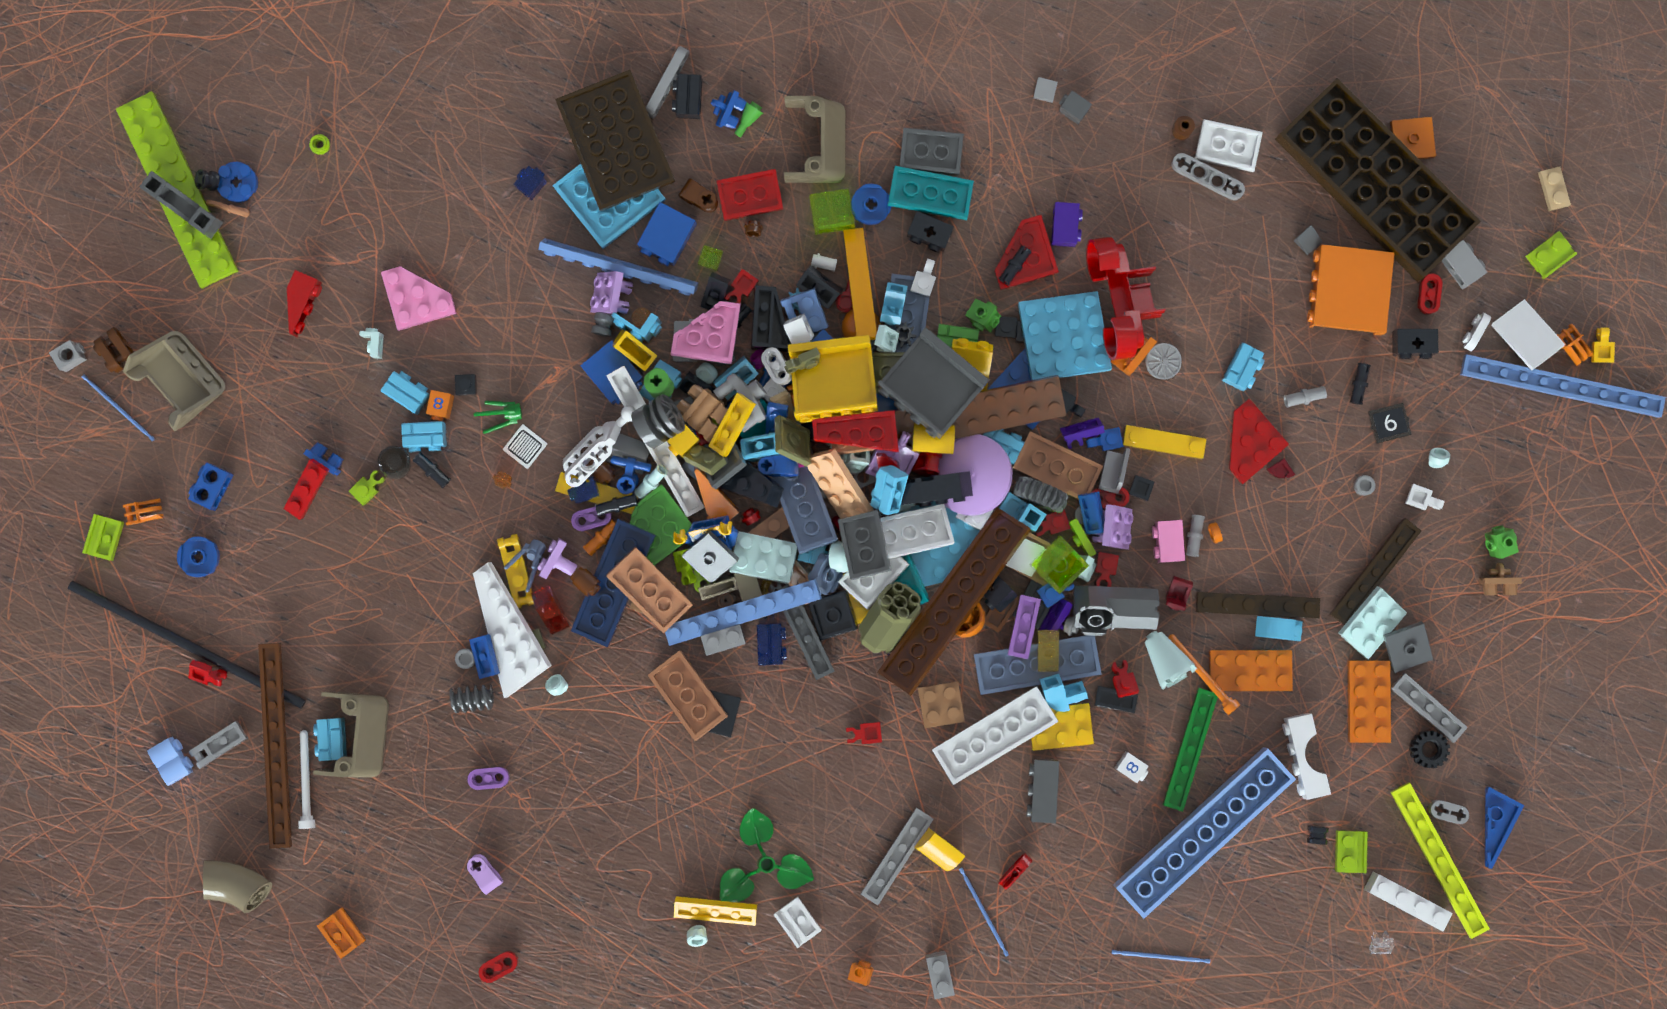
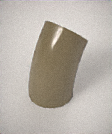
M204 860V900L225 902L235 906L244 913H249L265 900L272 889L273 884L269 880L249 868L230 862Z

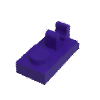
M1099 417L1060 428V432L1069 449L1072 448L1071 443L1073 440H1077L1079 445L1082 446V438H1094L1099 434L1105 433L1104 426Z
M1064 599L1053 604L1037 632L1048 638L1059 640L1060 637L1056 635V632L1059 628L1064 630L1062 622L1069 615L1073 604Z

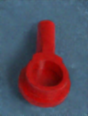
M849 279L845 292H842L836 299V307L843 313H848L853 309Z

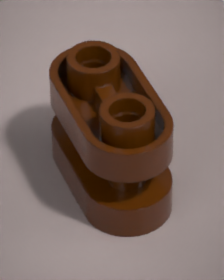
M112 327L107 331L108 339L105 340L100 336L93 341V349L99 356H103L106 361L104 363L106 368L111 373L114 371L118 374L124 369L123 362L127 361L128 356L134 353L121 332L117 328ZM112 345H115L117 350L120 352L118 356L112 349Z

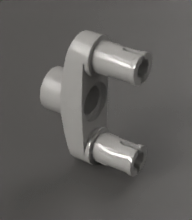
M732 373L713 392L719 400H722L733 390H736L756 404L742 429V432L745 433L757 422L761 423L767 418L765 410L759 401L767 393L756 379L747 385L739 376Z

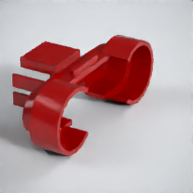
M1112 237L1090 239L1086 248V261L1092 282L1107 280L1115 317L1111 318L1113 327L1103 328L1106 352L1111 360L1132 358L1135 356L1137 349L1142 348L1144 345V332L1141 320L1160 318L1162 313L1166 311V308L1157 310L1154 308L1150 282L1130 285L1128 279L1151 276L1156 266L1130 270L1126 251L1121 243L1116 244Z

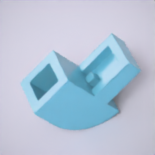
M887 283L880 321L888 325H900L908 286Z
M1008 492L998 507L1035 532L1047 515L1011 492Z
M1257 616L1255 636L1301 641L1303 621Z
M1059 674L1039 679L1047 704L1056 711H1070L1068 704L1088 699L1082 681L1063 686Z

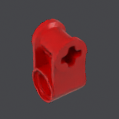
M921 452L911 472L925 477L939 475L938 466L943 454Z

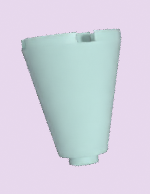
M1154 631L1146 636L1148 640L1145 641V645L1158 682L1163 690L1166 686L1169 688L1185 679L1188 671L1193 673L1197 669L1195 664L1163 632L1158 633Z

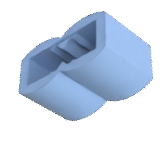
M173 737L167 738L147 750L167 786L174 784L193 772L192 761L189 757L183 755L181 751L183 749L182 744Z

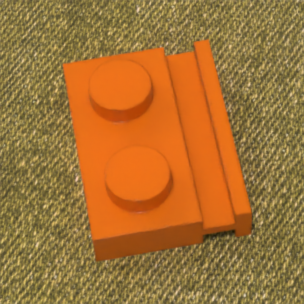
M343 907L317 925L340 959L366 941Z

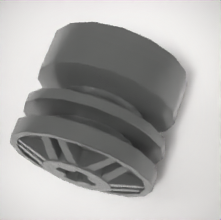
M664 394L651 400L649 406L645 404L631 414L632 422L638 435L646 445L653 449L666 442L667 437L673 438L676 434L685 430L684 420L674 402Z

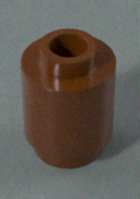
M1188 116L1179 117L1172 126L1173 136L1178 140L1189 138L1195 129L1193 119Z
M591 459L586 466L592 465L594 460ZM606 460L591 474L601 484L604 482L608 484L616 476L613 473L615 469Z
M579 567L570 577L573 581L572 584L586 597L589 595L594 596L601 588L599 586L601 581L589 570Z

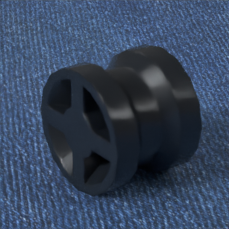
M199 169L195 174L194 180L197 189L217 190L220 178L216 171L207 172L204 169Z
M1308 826L1309 837L1307 838V843L1328 844L1326 834L1329 832L1328 827Z

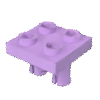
M618 271L597 273L594 279V294L590 301L591 313L607 314L619 312L627 314L629 309L623 307H629V302L621 301L619 297L620 292L629 295L632 289L626 287H633V283L623 281L624 273Z
M1106 505V510H1103L1105 519L1104 532L1093 534L1099 535V537L1092 536V541L1095 543L1102 542L1103 546L1129 550L1133 509Z
M560 538L557 541H552L548 548L549 556L547 559L543 557L537 567L540 570L539 576L547 579L552 568H557L570 576L574 573L577 564L564 558L561 554L567 544L566 541Z

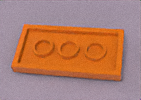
M1209 650V675L1223 691H1293L1292 650Z
M1347 660L1348 742L1391 743L1390 661Z

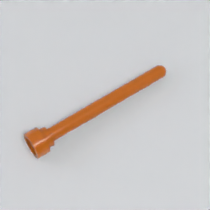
M1169 635L1168 638L1197 667L1195 672L1221 700L1226 714L1230 715L1240 706V703L1225 694L1175 635Z

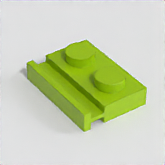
M1558 231L1525 257L1535 270L1542 275V279H1545L1577 255V252H1574L1569 242Z
M93 514L82 553L113 561L124 522Z
M1336 830V872L1367 873L1368 832Z

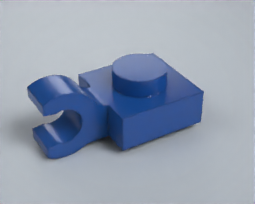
M1119 427L1104 430L1105 433L1099 434L1098 438L1086 440L1087 449L1101 446L1102 452L1124 447Z

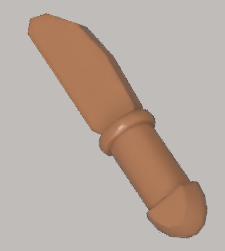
M212 200L206 201L207 206L228 211L229 214L233 213L243 217L250 215V211L246 208Z

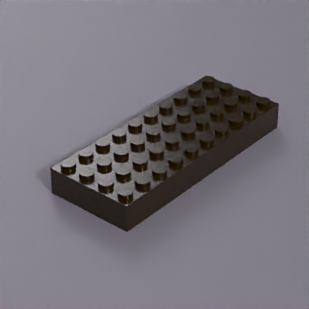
M1338 78L1275 138L1387 252H1394V259L1417 282L1423 279L1481 222Z

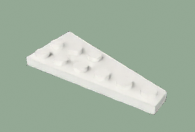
M488 562L474 572L473 576L487 632L491 636L500 671L498 676L503 696L507 698L552 665L492 562Z

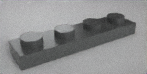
M800 605L784 610L783 612L816 680L834 672L833 666L804 606Z

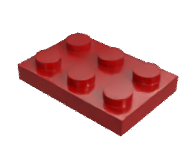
M776 169L716 180L724 221L783 210Z

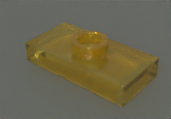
M1038 630V672L1059 671V631Z

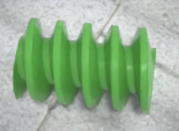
M654 368L644 378V386L654 399L661 394L668 397L672 395L675 388L674 383L663 369Z

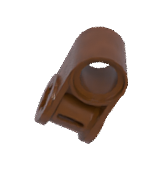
M690 178L678 195L687 203L696 206L706 213H712L718 207L715 194ZM711 199L712 203L705 205L704 200L709 201Z

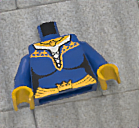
M728 515L693 522L687 533H685L684 529L680 530V534L674 532L673 542L675 544L685 543L692 546L711 530L732 550L733 546L736 545L739 532L732 525Z

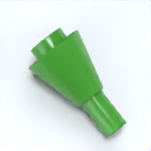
M753 101L750 104L746 102L741 123L734 134L741 138L747 127L752 125L763 114L760 111L762 107Z

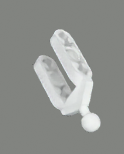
M625 406L621 411V416L616 421L606 422L603 426L593 428L563 459V468L566 483L569 486H580L610 456L621 427L626 422L632 421L631 414L636 410L633 406ZM597 433L599 435L603 433V436L599 437L598 439L596 438ZM584 447H588V448L581 454V452H580L581 449L584 448ZM591 459L594 460L592 465L586 466ZM578 473V479L573 478L571 480L570 475H576Z

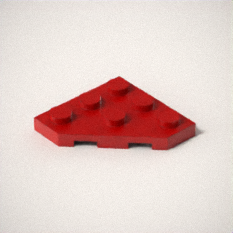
M1041 215L1024 219L1020 222L994 271L1000 290L1059 272ZM1023 245L1025 246L1024 249L1028 248L1032 253L1022 265L1023 269L1017 272L1010 282V285H1005V281L1002 283L998 278L1008 266L1007 262L1009 259H1012L1020 246Z
M1250 399L1246 400L1232 414L1233 424L1229 470L1241 484L1249 480L1289 445Z

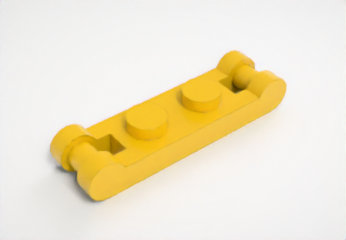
M513 534L510 538L506 539L503 537L497 539L505 566L522 549L518 534ZM513 545L515 551L508 552L507 547ZM522 555L513 565L505 569L511 595L518 608L526 604L529 606L535 604L532 587L529 592L525 591L526 596L519 597L518 592L526 590L529 580L524 556Z

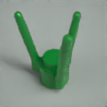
M485 401L484 404L505 406L504 410L473 413V416L504 414L505 419H509L506 422L483 430L484 434L511 424H518L517 420L522 419L520 403L515 404V401Z

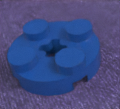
M230 162L221 166L218 170L220 182L217 190L227 200L234 203H242L249 200V197L256 192L258 178L248 165L242 162ZM236 177H238L239 180H242V183H239L238 187H235V185L232 184V181L235 180Z
M865 184L860 187L851 199V211L855 219L866 225H876L884 221L891 211V206H888L889 194L877 184ZM869 199H872V202L876 203V206L873 207V210L869 209V207L866 206V203L869 202Z
M205 537L189 538L179 547L177 552L178 565L187 575L192 577H205L214 573L220 560L216 543ZM198 551L203 555V559L199 563H197V559H194V555H197Z

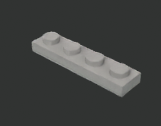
M1403 673L1392 685L1391 689L1451 742L1455 743L1468 728L1406 673Z

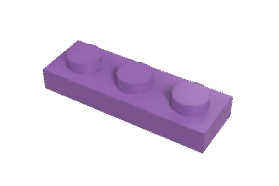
M1020 595L1007 655L1028 659L1041 599Z

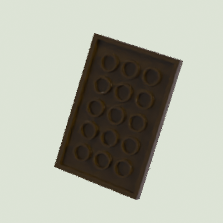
M631 70L555 99L600 212L675 182Z

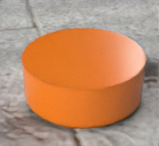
M1216 522L1209 524L1208 531L1212 541L1215 544L1223 541L1218 524Z

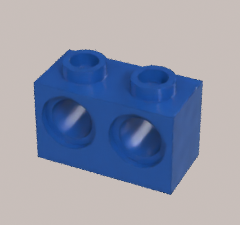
M206 463L200 468L198 472L199 478L196 484L194 483L191 486L188 499L209 510L216 511L234 474L213 464ZM213 472H216L217 480L212 482L210 476ZM204 490L208 491L206 500L201 498V493Z

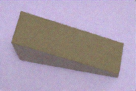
M734 574L711 584L701 586L698 590L701 600H705L737 590L738 586Z

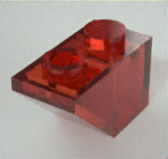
M550 585L531 593L535 609L551 635L570 627L558 598Z

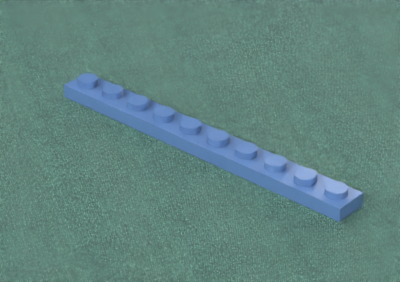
M1467 354L1464 355L1460 375L1658 418L1662 417L1666 399L1663 396L1537 369L1531 370L1528 367Z

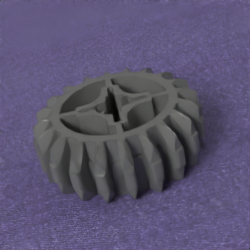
M1019 477L1013 491L1014 495L1018 498L1049 511L1061 513L1067 505L1068 495L1065 492L1032 478Z

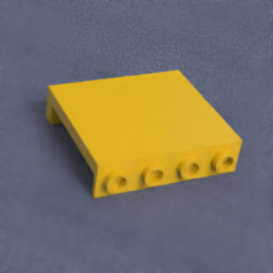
M869 335L788 345L790 359H796L798 355L817 348L820 353L819 363L811 369H797L791 373L796 421L806 423L812 421V419L874 413L878 411L872 347Z

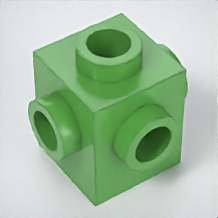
M975 299L965 315L973 323L972 326L979 329L981 332L986 330L990 333L999 324L1001 317L996 310L997 306L989 301L984 303L978 299Z
M1496 526L1492 528V531L1485 533V545L1489 550L1490 557L1502 559L1519 552L1516 542L1517 536L1513 529Z

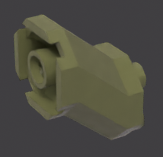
M901 582L888 584L878 595L877 600L859 625L858 630L861 634V644L873 653H880V651L891 653L921 610V599L918 593Z

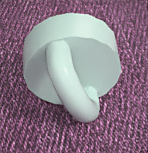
M706 362L702 363L696 370V376L707 384L712 383L718 375L717 369Z
M1443 448L1430 450L1428 457L1429 466L1432 468L1445 466L1449 462L1450 453Z
M556 674L547 680L545 688L550 694L556 696L563 694L568 689V683L561 675Z
M696 925L687 931V943L690 946L698 947L707 942V932L704 926Z

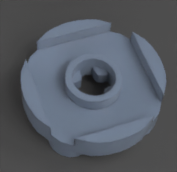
M821 553L813 570L809 572L808 580L816 579L820 593L828 595V592L833 593L839 587L840 583L838 581L843 577V573L836 572V569L830 567L829 554Z

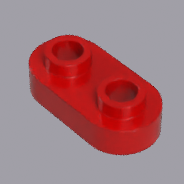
M1428 274L1420 282L1418 308L1426 315L1435 313L1440 307L1443 283L1437 274ZM1428 281H1430L1433 284L1432 288L1428 287ZM1426 301L1430 303V308L1425 306Z
M1121 487L1118 493L1122 496L1121 501L1115 500L1116 493L1101 489L1091 491L1099 492L1102 498V509H1106V505L1123 507L1129 502V493L1123 487Z
M505 951L483 963L478 972L480 979L485 983H492L509 974L518 965L517 955L511 951ZM505 958H510L512 963L507 965ZM487 968L493 969L492 975L487 973Z

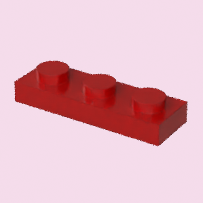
M310 459L283 509L299 520L303 519L330 469L315 459Z

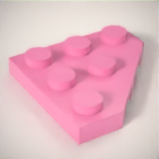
M402 267L381 272L397 330L400 331L457 314L452 295L449 292Z
M720 301L705 314L703 313L691 321V324L684 329L677 331L673 337L671 356L732 364L740 304Z

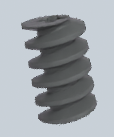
M490 684L489 690L486 689L485 685H482L481 691L478 690L477 685L474 686L473 692L470 691L468 686H466L464 693L460 687H458L457 693H454L452 688L449 690L450 704L455 713H459L461 709L463 712H467L470 708L473 712L476 711L477 707L480 711L484 710L485 706L488 710L493 708L494 692L492 684Z

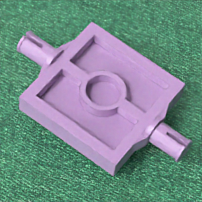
M902 432L898 441L899 452L875 449L870 458V463L865 468V473L876 477V473L879 470L876 453H885L897 461L900 471L909 475L920 454L918 451H912V447L906 444L911 435L908 432Z

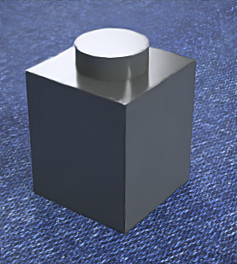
M1071 91L1069 96L1065 94L1060 100L1059 104L1061 107L1059 112L1079 125L1092 104L1074 91Z

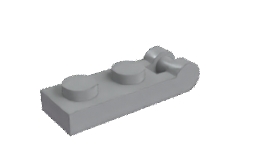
M235 721L191 749L189 754L196 759V765L201 769L248 737L239 722ZM203 750H205L208 754V756L205 758L201 753Z

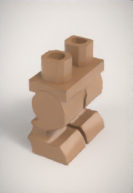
M695 384L688 391V394L695 401L689 404L685 399H682L677 408L683 415V420L697 430L699 434H702L704 439L710 443L728 409L725 407L723 400H719L708 388L703 389ZM712 418L716 420L717 424L712 422Z

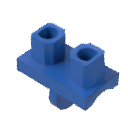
M734 90L733 93H728L727 98L724 95H720L718 100L712 99L710 104L715 107L713 114H719L715 125L720 128L725 126L734 129L739 118L731 115L732 109L742 112L746 105V101L739 97V92Z
M317 442L311 450L306 449L303 453L308 458H313L330 469L329 472L333 475L338 476L341 470H339V467L343 462V458L332 453L328 461L323 459L322 457L328 448Z

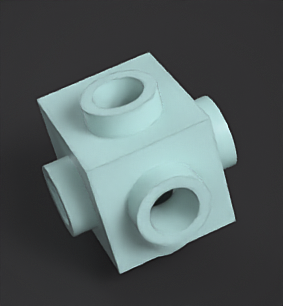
M870 451L840 455L851 473L861 472L870 463Z

